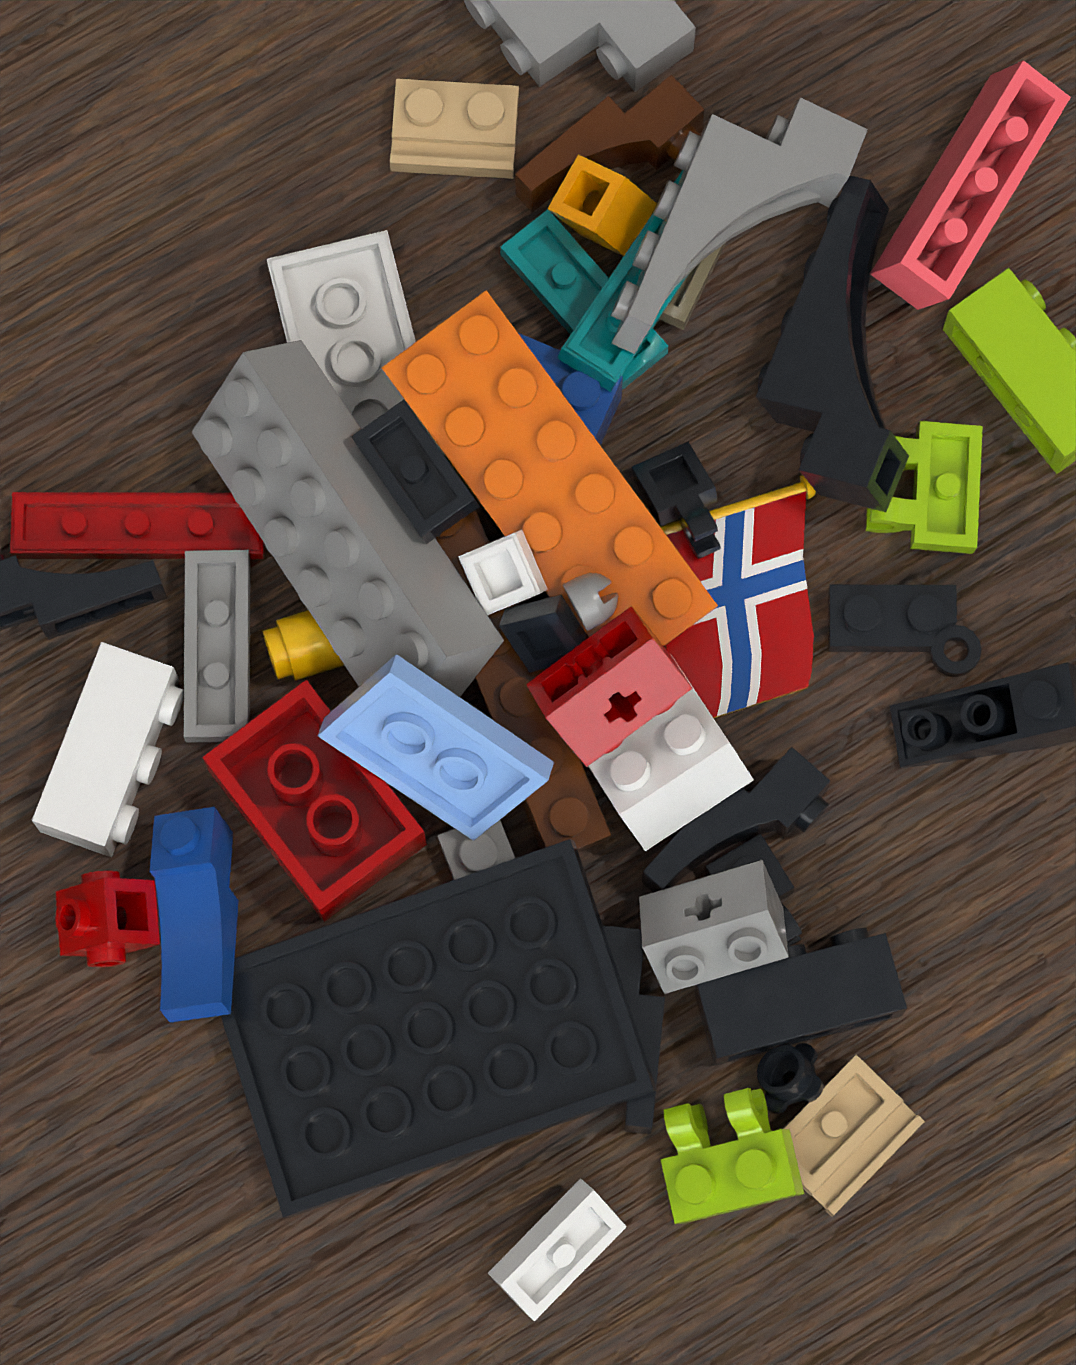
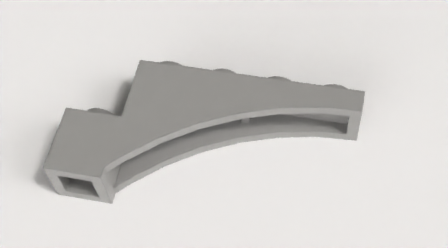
M464 0L474 20L483 29L491 25L503 40L500 47L511 67L519 75L528 72L539 87L599 46L596 53L606 71L615 80L623 77L634 92H636L694 50L696 27L674 0Z
M800 98L787 119L780 115L776 116L765 139L713 114L700 136L689 131L674 163V166L684 170L678 184L670 180L668 181L653 213L654 216L663 219L657 234L649 230L647 231L633 260L632 265L642 269L636 285L626 281L612 310L611 316L621 320L612 344L635 354L654 323L662 305L674 288L703 259L731 238L764 220L802 206L818 202L830 207L832 201L850 176L868 129Z

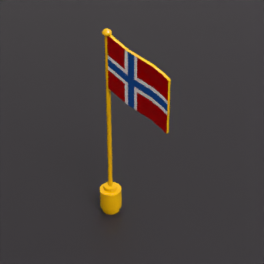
M803 475L800 476V483L710 510L709 512L718 527V532H715L714 535L721 549L700 559H697L679 521L661 527L718 605L717 608L665 645V649L673 656L713 718L801 691L809 686L813 662L814 634L803 549L806 498H812L816 491ZM309 610L276 620L277 627L262 631L277 679L292 675L296 681L344 666V663L333 650L332 645Z

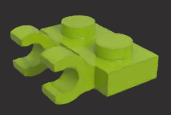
M920 421L916 427V439L895 436L909 455L904 470H914L913 500L892 497L887 512L867 508L865 531L877 533L911 531L910 549L973 554L977 549L983 426Z
M745 1088L724 1094L726 1112L739 1140L712 1147L702 1104L691 1106L687 1103L664 1109L666 1129L678 1151L676 1156L661 1159L675 1224L697 1221L804 1194L790 1129L771 1131L767 1104L762 1089L751 1091V1088Z

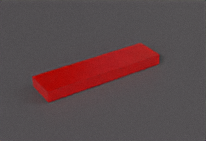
M12 492L11 556L16 555L18 559H185V551L249 550L250 559H264L265 543L240 505L235 501L232 493Z

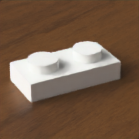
M580 1178L488 1274L535 1321L626 1228V1225L594 1189Z

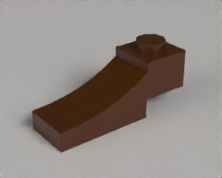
M672 74L626 113L607 96L515 173V194L533 212L555 196L578 154L608 169L628 164L649 162L657 170L670 158L674 161L676 160L689 131L700 136L705 109Z

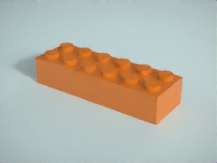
M487 290L381 367L504 536L521 529L523 530L548 588L545 592L549 597L563 596L588 637L632 606L661 644L665 646L718 607ZM587 573H598L611 580L607 587L598 592L600 598L612 593H618V605L609 619L595 628L586 631L564 590L563 584Z

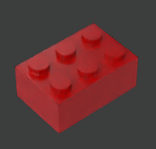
M305 680L202 758L211 776L323 922H325L427 844L424 830L384 780L318 737L322 722L331 711L309 682Z

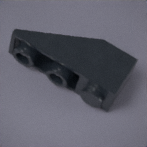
M1069 662L890 705L900 767L909 768L1042 749L1076 741V665Z

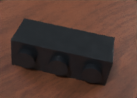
M867 928L849 930L830 937L832 947L810 953L806 952L804 944L789 946L788 958L697 984L694 993L714 1066L766 1053L777 1046H792L902 1017L907 1009V1005L886 933L869 937Z

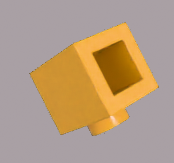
M578 154L547 209L581 236L624 256L651 217L657 203L625 176Z

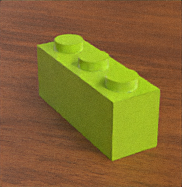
M1008 268L951 308L948 312L943 331L1054 472L1058 474L1076 461V338L1064 327L1059 330L1045 314L1046 305L1036 287L1026 279L1020 282L1010 268Z

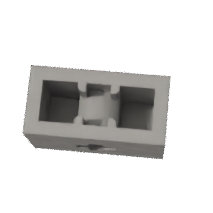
M763 860L639 897L642 948L664 994L789 957L783 906Z

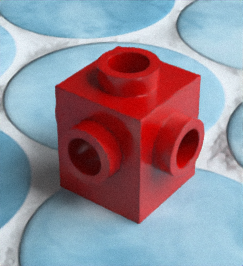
M95 871L82 874L81 884L55 892L57 907L55 922L59 935L60 956L87 957L88 967H112L125 964L127 953L160 945L155 880L120 878V872Z

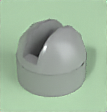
M587 573L563 584L564 590L586 631L595 628L609 619L618 605V593H612L600 598L598 592L607 587L611 580L598 573Z

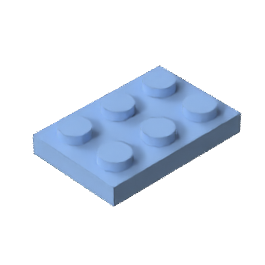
M397 654L324 718L318 733V737L473 841L549 780L554 764L551 759Z

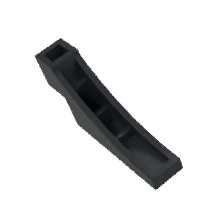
M849 176L840 196H837L829 207L827 227L817 251L812 252L807 259L803 285L794 306L789 307L784 314L781 323V337L772 359L766 362L760 371L756 398L776 423L814 432L803 443L799 471L818 495L887 512L909 455L893 433L886 429L878 408L868 366L865 324L870 273L876 246L889 207L871 180Z

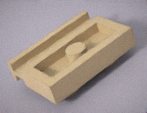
M396 79L390 170L392 172L513 179L519 86Z
M857 1055L823 1088L821 1095L815 1101L809 1102L784 1128L790 1129L803 1189L810 1196H813L831 1217L845 1205L925 1122Z

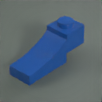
M215 807L154 816L150 873L155 878L160 918L162 960L160 1011L170 1023L231 1014L239 900L229 888L233 831Z

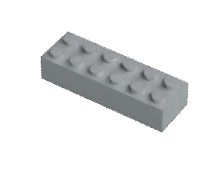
M302 340L243 352L192 431L201 449L208 456L231 491L235 501L240 505L265 543L266 548L273 555L298 593L300 600L305 604L332 645L333 650L340 657L359 687L397 654L460 697L504 639L437 540L433 539L429 543H425L351 436L361 430L360 426Z

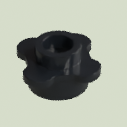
M800 1043L795 1047L790 1045L777 1046L769 1050L760 1060L757 1067V1079L760 1086L766 1091L765 1100L769 1112L780 1114L790 1104L803 1100L812 1102L821 1095L824 1083L816 1076L814 1063L818 1055L811 1045ZM795 1075L790 1083H786L790 1076Z

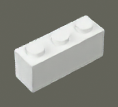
M101 642L32 819V822L41 833L109 857L113 856L118 842L125 845L128 843L139 814V808L132 806L140 783L147 785L151 783L160 762L162 749L155 747L163 723L170 726L174 724L183 702L184 689L178 688L180 680L174 667Z

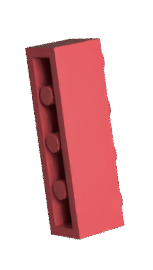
M1024 60L990 75L870 275L917 310L949 300L1071 97Z

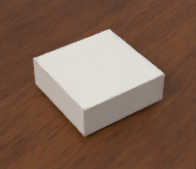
M522 529L459 556L476 599L487 615L548 590Z

